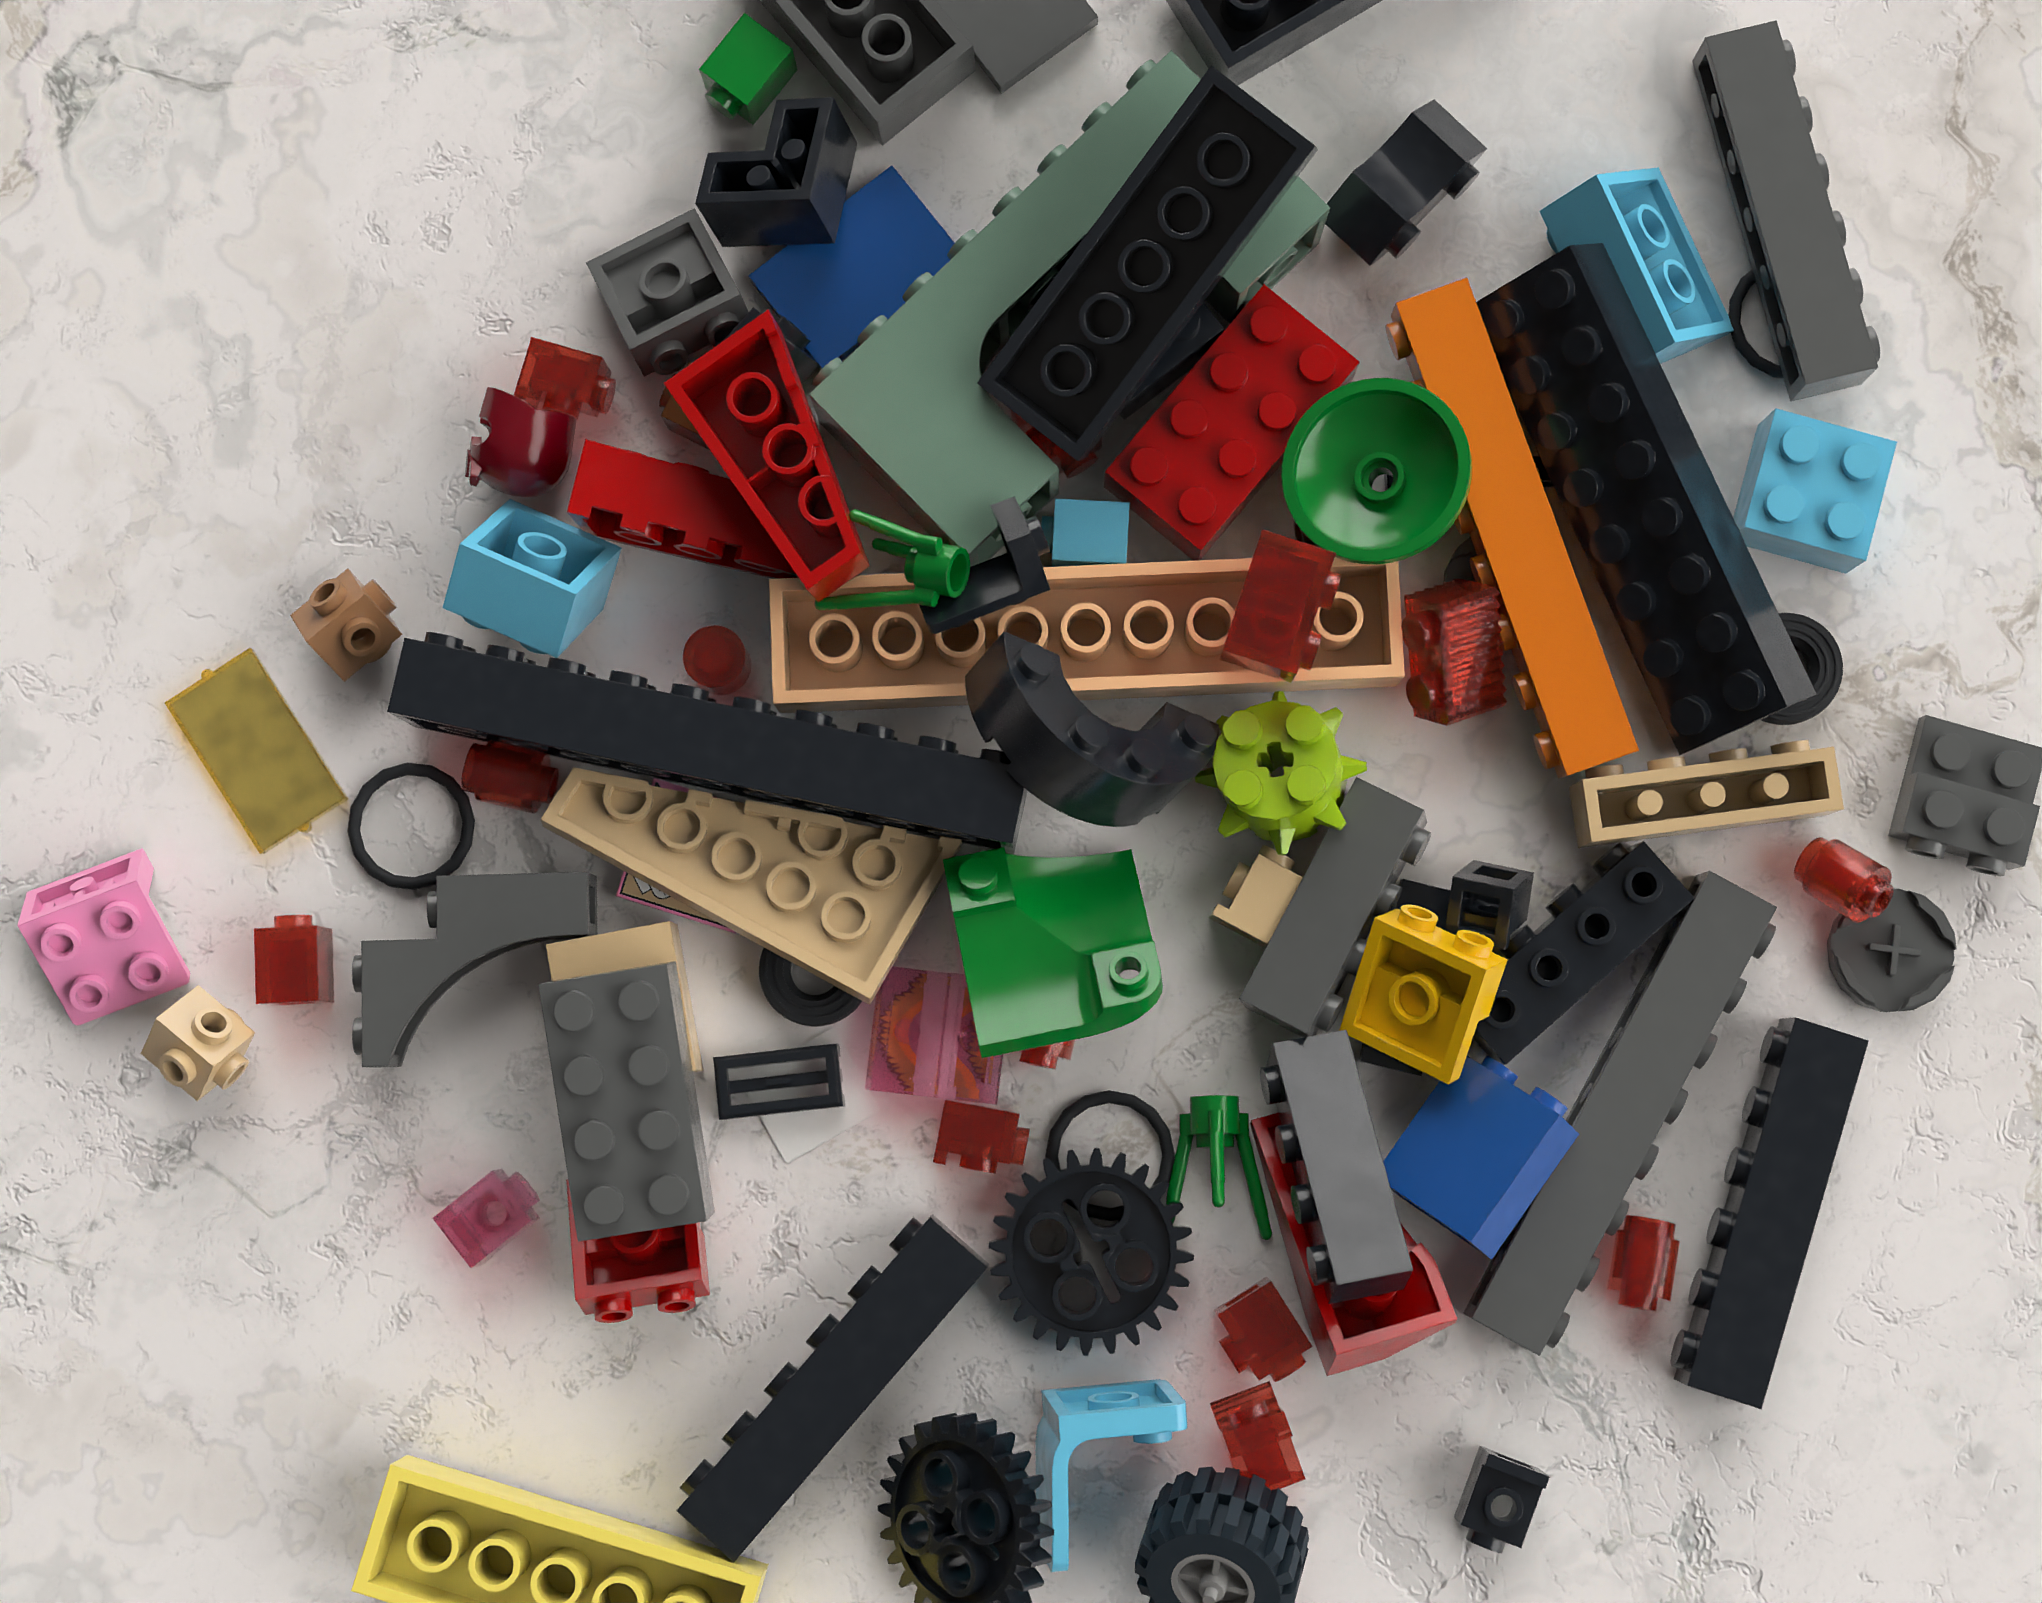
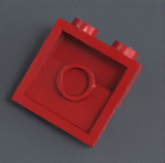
M566 1180L575 1301L585 1315L594 1314L595 1320L601 1323H616L630 1319L633 1316V1307L657 1304L660 1312L679 1313L694 1308L696 1306V1297L710 1295L705 1237L700 1228V1222L578 1242L569 1181Z

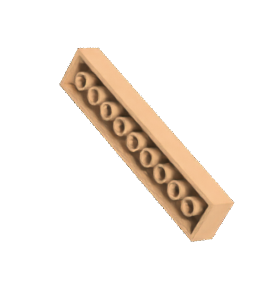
M1332 555L1043 567L1050 587L1049 591L938 634H931L918 604L818 610L814 605L816 599L810 594L799 578L769 579L773 704L779 713H795L797 709L825 712L968 705L965 675L1004 631L1060 656L1063 676L1079 700L1396 687L1405 677L1398 561L1378 565L1359 564L1345 561ZM904 573L857 575L827 597L912 590L915 586L913 583L907 582Z

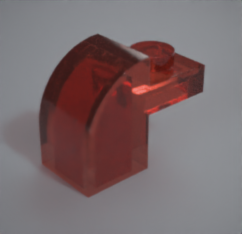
M1270 1381L1209 1403L1231 1467L1240 1469L1241 1476L1251 1478L1255 1474L1265 1479V1486L1271 1490L1281 1489L1306 1479L1291 1440L1293 1435L1283 1409L1278 1405Z

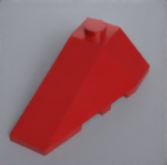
M1277 1112L1251 1120V1130L1299 1297L1326 1376L1386 1359L1456 1323L1457 1316L1435 1259L1421 1242L1419 1244L1415 1242L1402 1224V1231L1413 1267V1272L1404 1290L1328 1304L1324 1285L1315 1286L1309 1272L1307 1247L1313 1246L1308 1224H1298L1293 1211L1291 1186L1297 1185L1291 1163L1283 1164L1279 1157L1275 1138V1127L1281 1125L1279 1114Z

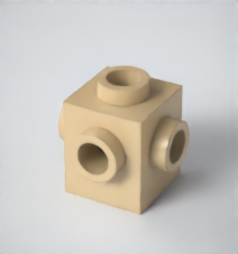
M197 985L155 1019L141 1055L155 1065L169 1083L181 1087L198 1102L217 1085L223 1090L227 1089L242 1075L249 1064V1060L244 1055L255 1032L244 1023L235 1011L225 1008L202 987Z

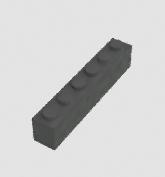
M1777 20L1705 37L1692 63L1790 402L1862 385L1878 368L1877 362L1880 359L1879 339L1872 326L1866 327L1860 306L1863 301L1862 281L1855 268L1849 269L1843 248L1846 243V228L1840 212L1837 210L1832 211L1826 190L1829 187L1827 162L1821 153H1815L1810 136L1813 126L1811 108L1806 97H1799L1793 76L1796 71V59L1793 47L1789 40H1782Z

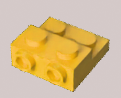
M1403 905L1401 909L1396 908L1374 918L1339 1031L1347 1030L1348 1036L1449 1085L1460 1078L1478 1022L1489 1017L1508 959L1492 952L1494 942L1485 935L1469 930H1460L1454 935L1436 927L1438 916L1432 911L1416 905Z

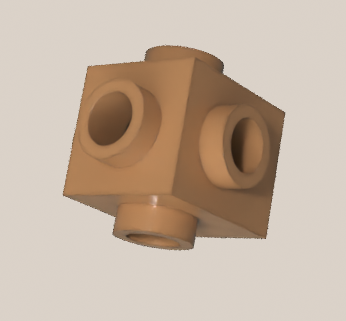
M346 569L338 577L321 583L312 592L309 600L290 615L308 645L344 682L367 663L375 662L383 657L390 649L392 643L402 635L389 615L397 606L387 593L373 579L364 586L349 569Z

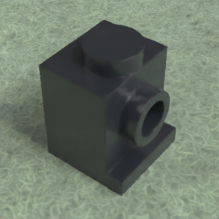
M1473 860L1452 878L1445 931L1454 935L1460 930L1474 931L1490 938L1494 942V948L1506 950L1509 947L1510 935L1527 921L1534 872Z
M1479 1446L1454 1518L1460 1525L1469 1528L1466 1540L1501 1554L1506 1543L1522 1548L1542 1489H1546L1550 1477L1537 1467ZM1500 1495L1510 1496L1513 1502L1510 1513L1505 1517H1496L1491 1511L1493 1500Z

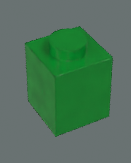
M746 13L740 17L699 68L707 90L704 95L707 101L724 116L733 119L739 114L752 125L756 123L798 70L793 49Z

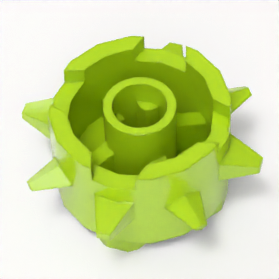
M1276 691L1271 701L1250 706L1245 710L1235 711L1230 717L1222 715L1216 721L1219 724L1221 735L1216 742L1213 767L1200 771L1195 776L1196 783L1218 788L1227 804L1218 827V832L1226 838L1248 828L1254 831L1255 835L1259 838L1272 841L1278 855H1286L1292 841L1311 837L1318 832L1317 827L1319 825L1341 830L1347 824L1339 810L1344 801L1347 779L1367 771V762L1342 756L1339 751L1335 735L1342 720L1343 712L1334 707L1319 714L1311 706L1288 702L1283 691ZM1283 767V776L1271 777L1270 774L1273 771Z

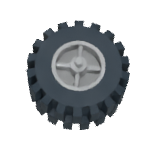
M1212 1466L1199 1468L1197 1476L1185 1471L1176 1476L1174 1484L1167 1482L1160 1490L1158 1498L1154 1501L1135 1560V1573L1139 1575L1137 1581L1138 1588L1142 1595L1150 1596L1149 1603H1295L1309 1550L1307 1548L1309 1542L1308 1528L1301 1526L1303 1515L1297 1506L1286 1505L1288 1496L1279 1488L1269 1489L1265 1486L1266 1480L1255 1474L1248 1478L1240 1475V1469L1226 1467L1223 1473L1216 1472Z

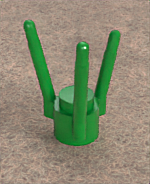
M854 509L849 513L850 520L903 542L899 543L875 538L871 544L875 550L906 559L904 565L905 578L907 582L913 583L915 587L912 590L826 597L820 602L815 600L814 605L818 610H842L905 604L935 607L940 595L956 598L964 591L970 573L969 553L963 547L943 544L940 537L920 534L880 517Z
M1207 1095L1190 1097V1113L1179 1114L1180 1136L1167 1191L1166 1204L1180 1202L1193 1137L1196 1136V1148H1210L1212 1204L1217 1208L1222 1207L1225 1203L1224 1148H1234L1235 1136L1260 1236L1264 1240H1269L1272 1237V1230L1249 1136V1113H1239V1096ZM1175 1217L1171 1219L1172 1224L1175 1221Z

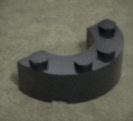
M1005 631L965 675L967 701L973 720L984 742H991L994 738L998 746L1011 761L1005 770L1027 791L1045 804L1072 818L1087 823L1109 827H1126L1138 824L1146 816L1154 813L1158 814L1208 764L1217 746L1219 724L1168 702L1138 731L1109 724L1094 715L1074 695L1063 676L1060 656Z

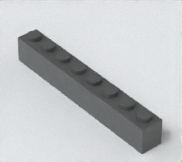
M1712 871L1695 876L1688 889L1695 898L1673 917L1566 1118V1121L1579 1133L1578 1137L1490 1261L1463 1312L1466 1316L1538 1356L1541 1355L1546 1345L1554 1348L1563 1336L1570 1320V1315L1564 1312L1572 1294L1575 1289L1583 1292L1592 1281L1600 1263V1259L1594 1256L1599 1243L1605 1233L1613 1236L1621 1226L1629 1209V1202L1623 1200L1634 1177L1642 1180L1650 1171L1659 1152V1147L1652 1144L1663 1122L1671 1125L1682 1111L1688 1097V1091L1682 1089V1086L1693 1066L1701 1069L1711 1056L1718 1037L1711 1032L1722 1011L1730 1014L1734 1010L1747 985V981L1740 978L1751 956L1759 959L1763 955L1775 934L1776 926L1769 922L1777 907Z

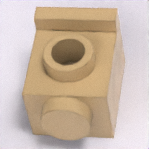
M1262 845L1251 866L1239 861L1222 893L1224 896L1232 899L1229 907L1226 908L1217 904L1209 918L1265 947L1268 945L1303 879L1302 876L1291 871L1295 861L1286 855H1278L1276 850Z

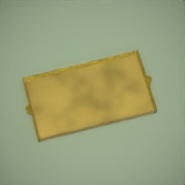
M248 648L214 671L210 669L203 670L201 673L202 679L165 702V705L260 854H265L299 831L304 833L310 832L312 822L348 800L347 795L254 649Z

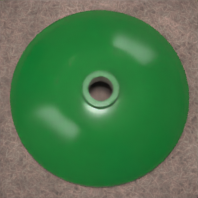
M1363 379L1348 383L1329 392L1313 404L1301 417L1288 440L1284 452L1281 474L1282 488L1286 504L1294 521L1309 540L1320 549L1339 559L1353 563L1387 564L1404 560L1424 551L1438 541L1454 524L1465 505L1470 490L1472 456L1469 442L1458 418L1446 403L1434 393L1417 384L1400 379ZM1387 474L1393 477V483L1386 491L1379 492L1372 489L1373 482L1378 476Z

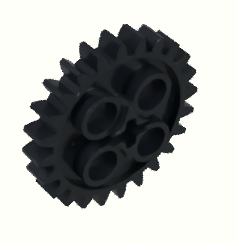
M1094 1148L1090 1156L1089 1165H1080L1077 1155L1071 1149L1067 1151V1168L1059 1171L1055 1164L1047 1157L1043 1159L1046 1178L1039 1181L1027 1172L1021 1175L1024 1185L1029 1191L1025 1197L1008 1191L1005 1194V1199L1016 1211L1013 1216L995 1215L993 1222L1008 1231L1007 1238L989 1241V1249L1006 1254V1261L993 1266L990 1272L993 1276H1009L1011 1283L999 1293L998 1297L1000 1301L1019 1297L1022 1303L1013 1316V1320L1016 1323L1031 1315L1038 1319L1034 1327L1033 1338L1038 1340L1052 1328L1057 1331L1056 1348L1059 1351L1065 1348L1069 1339L1073 1336L1079 1337L1083 1356L1089 1355L1094 1338H1102L1109 1354H1113L1116 1349L1117 1334L1124 1332L1127 1338L1136 1346L1140 1344L1136 1326L1142 1321L1157 1331L1162 1328L1154 1312L1158 1306L1173 1311L1178 1309V1304L1167 1292L1170 1286H1189V1280L1176 1272L1175 1269L1176 1264L1193 1261L1194 1255L1186 1250L1178 1249L1176 1241L1192 1234V1229L1182 1225L1173 1226L1171 1219L1179 1214L1184 1206L1181 1202L1162 1204L1160 1199L1169 1187L1166 1180L1158 1182L1150 1188L1144 1184L1149 1171L1147 1164H1142L1130 1175L1125 1172V1153L1120 1152L1114 1159L1111 1167L1103 1166L1100 1149ZM1102 1190L1118 1194L1123 1203V1213L1119 1220L1107 1226L1094 1223L1086 1211L1090 1197ZM1070 1199L1074 1202L1091 1238L1095 1242L1103 1239L1107 1241L1109 1247L1104 1249L1101 1255L1120 1294V1299L1117 1302L1109 1301L1091 1263L1088 1260L1080 1262L1075 1260L1073 1254L1081 1249L1080 1241L1063 1210V1201ZM1044 1219H1054L1060 1222L1067 1232V1241L1064 1247L1053 1254H1044L1036 1250L1030 1239V1232L1033 1226ZM1132 1247L1141 1248L1146 1251L1152 1262L1148 1275L1138 1282L1123 1280L1116 1273L1115 1269L1119 1254L1125 1249ZM1075 1276L1084 1277L1089 1280L1096 1291L1092 1304L1080 1311L1070 1310L1065 1307L1058 1295L1062 1283L1068 1278Z
M974 1412L962 1415L952 1413L933 1417L932 1421L914 1425L913 1435L904 1436L898 1440L903 1453L891 1455L887 1458V1462L896 1476L880 1480L882 1488L891 1495L890 1502L878 1505V1511L890 1517L891 1522L890 1527L880 1532V1537L885 1540H894L896 1549L889 1555L887 1561L888 1564L902 1562L905 1570L898 1583L901 1588L914 1584L917 1586L914 1603H1032L1028 1590L1041 1587L1044 1584L1043 1578L1035 1567L1050 1563L1052 1560L1050 1554L1040 1546V1539L1054 1535V1529L1040 1523V1514L1052 1507L1051 1501L1037 1499L1034 1492L1044 1481V1477L1042 1474L1028 1476L1025 1471L1032 1454L1030 1451L1013 1454L1015 1434L1007 1432L997 1435V1421L993 1418L978 1421L977 1414Z

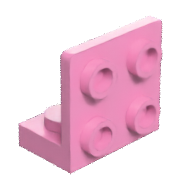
M143 848L26 893L17 926L69 1018L75 1025H82L189 983L190 971L149 897L154 868Z

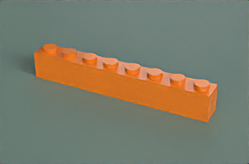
M1466 277L1396 302L1391 313L1393 322L1385 325L1388 341L1397 360L1406 358L1414 381H1411L1412 383L1429 390L1446 403L1458 418L1469 442L1472 456V480L1465 505L1454 523L1460 535L1469 532L1477 556L1470 558L1471 570L1480 592L1490 591L1498 615L1491 617L1492 628L1503 652L1512 650L1520 672L1512 676L1514 689L1523 710L1526 711L1532 708L1534 710L1541 732L1534 734L1533 739L1542 765L1546 770L1554 767L1559 779L1639 751L1468 278Z

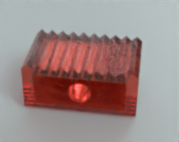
M1453 579L1452 582H1443V585H1434L1433 588H1424V591H1415L1414 594L1404 595L1406 617L1401 623L1403 641L1409 651L1411 675L1406 683V695L1413 708L1414 717L1448 726L1501 708L1507 703L1503 695L1507 689L1502 683L1506 677L1501 671L1505 667L1501 661L1504 653L1500 646L1503 641L1499 636L1502 628L1498 624L1501 616L1497 612L1501 605L1496 599L1500 593L1495 586L1465 579Z

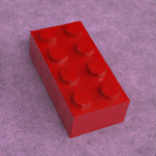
M1263 284L1106 469L1103 487L1121 502H1130L1129 508L1190 559L1193 561L1201 560L1280 467L1288 440L1301 417L1323 396L1338 387L1350 383L1354 378L1360 361Z

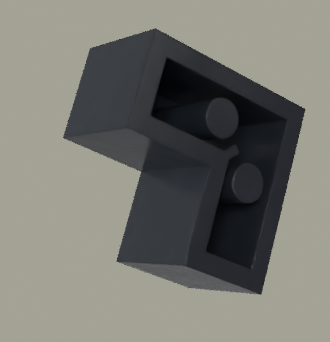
M834 97L776 100L764 150L711 152L707 154L695 204L722 247L835 244L858 143Z

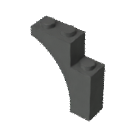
M589 872L436 876V891H429L427 897V920L430 928H437V939L361 941V955L354 956L352 983L355 992L362 993V1017L355 1018L353 1022L352 1043L354 1053L362 1055V1067H401L408 1046L430 1009L448 989L483 963L526 945L549 940L598 935L597 876Z

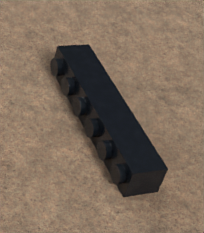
M1796 1017L1779 1019L1777 1028L1771 1026L1768 1029L1760 1050V1062L1766 1064L1759 1088L1755 1086L1751 1088L1743 1107L1742 1122L1749 1124L1742 1148L1735 1147L1732 1150L1725 1169L1724 1182L1731 1185L1724 1209L1716 1208L1708 1226L1706 1242L1713 1245L1706 1270L1701 1268L1697 1270L1690 1287L1688 1302L1689 1305L1695 1306L1689 1329L1688 1331L1683 1329L1679 1331L1672 1348L1670 1363L1671 1366L1677 1368L1674 1380L1762 1410L1869 1040Z
M933 1214L923 1225L914 1217L889 1244L898 1255L882 1273L871 1265L847 1293L856 1301L854 1306L841 1321L831 1313L825 1318L806 1341L815 1351L803 1365L797 1369L788 1361L763 1390L772 1400L759 1416L755 1418L746 1410L721 1439L730 1447L721 1460L713 1466L704 1459L680 1486V1489L689 1497L676 1511L733 1562L737 1560L988 1268L989 1263Z

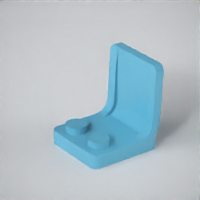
M1156 1379L1041 1390L1043 1416L1037 1426L1035 1472L1036 1475L1042 1474L1044 1481L1036 1489V1498L1051 1501L1052 1504L1049 1510L1040 1514V1523L1054 1529L1053 1536L1040 1539V1546L1052 1557L1051 1562L1047 1563L1051 1572L1068 1571L1069 1568L1068 1463L1073 1450L1087 1440L1133 1436V1441L1136 1443H1162L1172 1439V1432L1187 1429L1186 1401L1167 1380Z

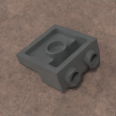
M695 208L586 262L644 377L653 372L660 375H669L679 371L686 364L689 354L709 344L714 347L717 346L749 312Z
M1929 715L1920 717L1888 836L1907 841L1905 850L1919 856L1943 859L1945 852L1968 858L1966 864L1968 869L1987 875L2004 876L2006 869L2011 870L2024 867L2040 806L2033 804L2042 771V747Z

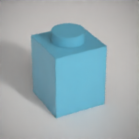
M1055 498L1054 516H1042L1041 527L1050 552L1047 553H1052V567L1126 564L1130 502Z

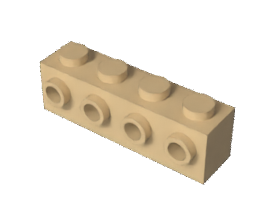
M1800 740L1770 746L1772 755L1748 758L1747 748H1738L1710 753V763L1686 766L1685 757L1677 756L1648 761V771L1624 774L1622 764L1586 769V779H1582L1569 787L1578 848L1815 818L1844 809L1835 748L1827 747L1810 750L1809 740Z

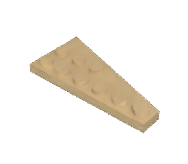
M575 767L572 768L541 817V823L544 828L869 1005L944 878L943 859L956 857L962 845V840L944 836H940V839L908 834L906 829L883 825V829L844 822L842 817L751 800H746L745 803L715 798L712 797V793L689 789L688 792L651 786L648 784V781Z

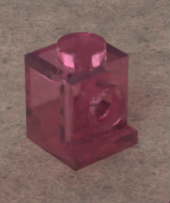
M503 1169L492 1170L432 1219L469 1267L474 1268L485 1264L494 1254L540 1219L532 1208L540 1199L533 1187L519 1172L516 1171L508 1177ZM493 1201L502 1203L506 1208V1219L500 1225L491 1223L487 1218V1208Z

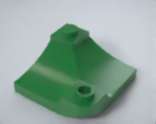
M1005 847L943 859L982 1058L1105 1033L1139 1019L1159 1000L1163 989L1161 968L1155 942L1152 939L1132 849L1088 856L1031 857L1006 854ZM1125 970L1139 972L1136 977L1131 979H1124L1120 976Z

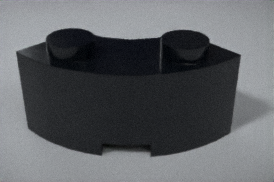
M1434 99L1413 111L1394 134L1370 158L1352 171L1328 201L1327 205L1330 207L1325 225L1369 266L1378 261L1387 252L1397 259L1420 235L1421 230L1416 226L1447 194L1456 200L1475 181L1480 172L1473 165L1487 148Z

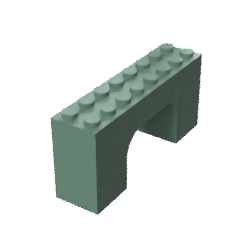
M1172 50L1157 64L1150 59L1141 65L1128 80L1126 88L1129 91L1113 106L1108 102L1098 106L1081 127L1085 133L1068 149L1063 144L1054 148L1039 164L1037 172L1040 175L1025 190L1022 191L1019 187H1015L1005 194L992 211L995 218L979 233L971 229L962 235L949 250L947 256L950 261L934 276L926 272L918 277L903 294L902 299L906 302L889 319L884 315L874 319L859 335L857 342L860 346L843 362L840 358L830 361L819 371L812 382L815 389L809 395L819 423L930 536L940 537L943 544L965 548L969 553L970 567L991 559L1004 546L991 505L1015 496L1026 520L1036 516L1059 494V467L996 405L987 391L978 385L977 382L987 370L994 356L1004 347L1201 80ZM1298 176L1205 300L1230 324L1263 284L1272 289L1319 244L1330 207Z

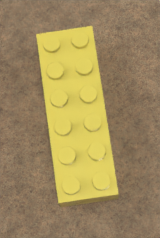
M406 1455L390 1464L351 1591L388 1603H757L769 1564L739 1556L733 1562L721 1550Z

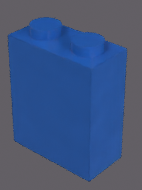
M1467 1056L1460 1078L1449 1085L1442 1081L1438 1082L1383 1163L1392 1192L1492 1260L1579 1133L1563 1118L1568 1108L1552 1095L1539 1087H1535L1529 1095L1513 1085L1518 1076L1495 1059L1486 1056L1480 1064Z

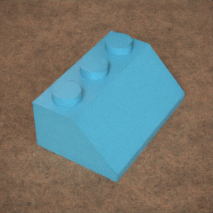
M1659 167L1596 174L1540 210V214L1547 226L1548 242L1555 253L1570 245L1604 244L1660 364L1720 339L1734 331L1730 318Z

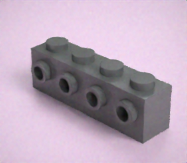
M1358 777L1355 778L1339 809L1347 824L1341 830L1328 829L1239 998L1246 1008L1302 1037L1314 1036L1319 1029L1328 1032L1333 1026L1344 1003V999L1337 994L1348 973L1355 977L1357 975L1367 943L1366 938L1370 933L1374 918L1394 910L1402 893V887L1395 884L1406 862L1413 866L1419 862L1431 837V832L1424 829L1427 824L1424 809Z

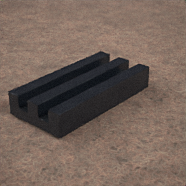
M839 1044L713 1057L719 1120L845 1107V1096L842 1090L843 1076L839 1057H841ZM816 1059L826 1060L827 1070L729 1081L728 1069ZM828 1083L829 1095L731 1105V1094Z

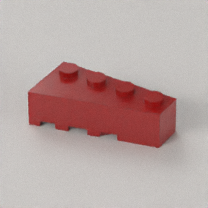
M768 309L665 381L664 385L806 589L820 602L870 567L855 524L850 520V511L784 336Z
M585 439L567 513L583 531L603 540L766 578H799L730 479L710 474L708 470L695 465L680 462L671 463L635 451L620 449Z

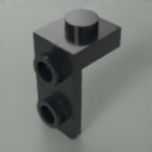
M1015 496L991 505L1007 553L971 566L968 582L960 596L953 598L940 595L935 607L919 605L931 634H938L950 628L960 627L971 620L1007 606L1022 603L1030 597L1050 590L1039 557L1050 552L1046 537L1037 516L1025 520Z

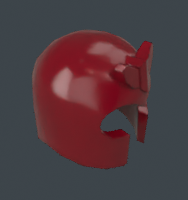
M488 387L479 417L480 424L488 429L489 436L483 443L482 437H471L470 450L467 449L465 477H469L471 486L477 487L480 480H482L492 489L512 496L536 497L548 493L562 482L568 472L572 456L576 419L573 416L559 412L537 410L512 394Z

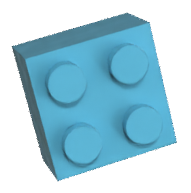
M1775 408L1757 426L1733 516L1746 546L1845 574L1865 562L1897 441Z
M509 499L459 544L442 608L462 616L468 624L474 627L491 629L519 641L525 649L531 652L548 654L558 658L604 609L622 547Z

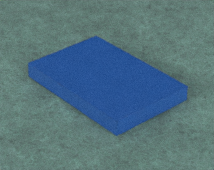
M891 165L844 201L835 244L787 245L749 274L748 277L780 319L785 316L811 340L804 349L819 364L818 367L822 369L833 359L840 358L843 361L860 346L857 342L859 335L874 319L880 315H884L889 319L906 302L902 299L903 294L918 277L926 272L934 276L950 261L947 254L955 242Z

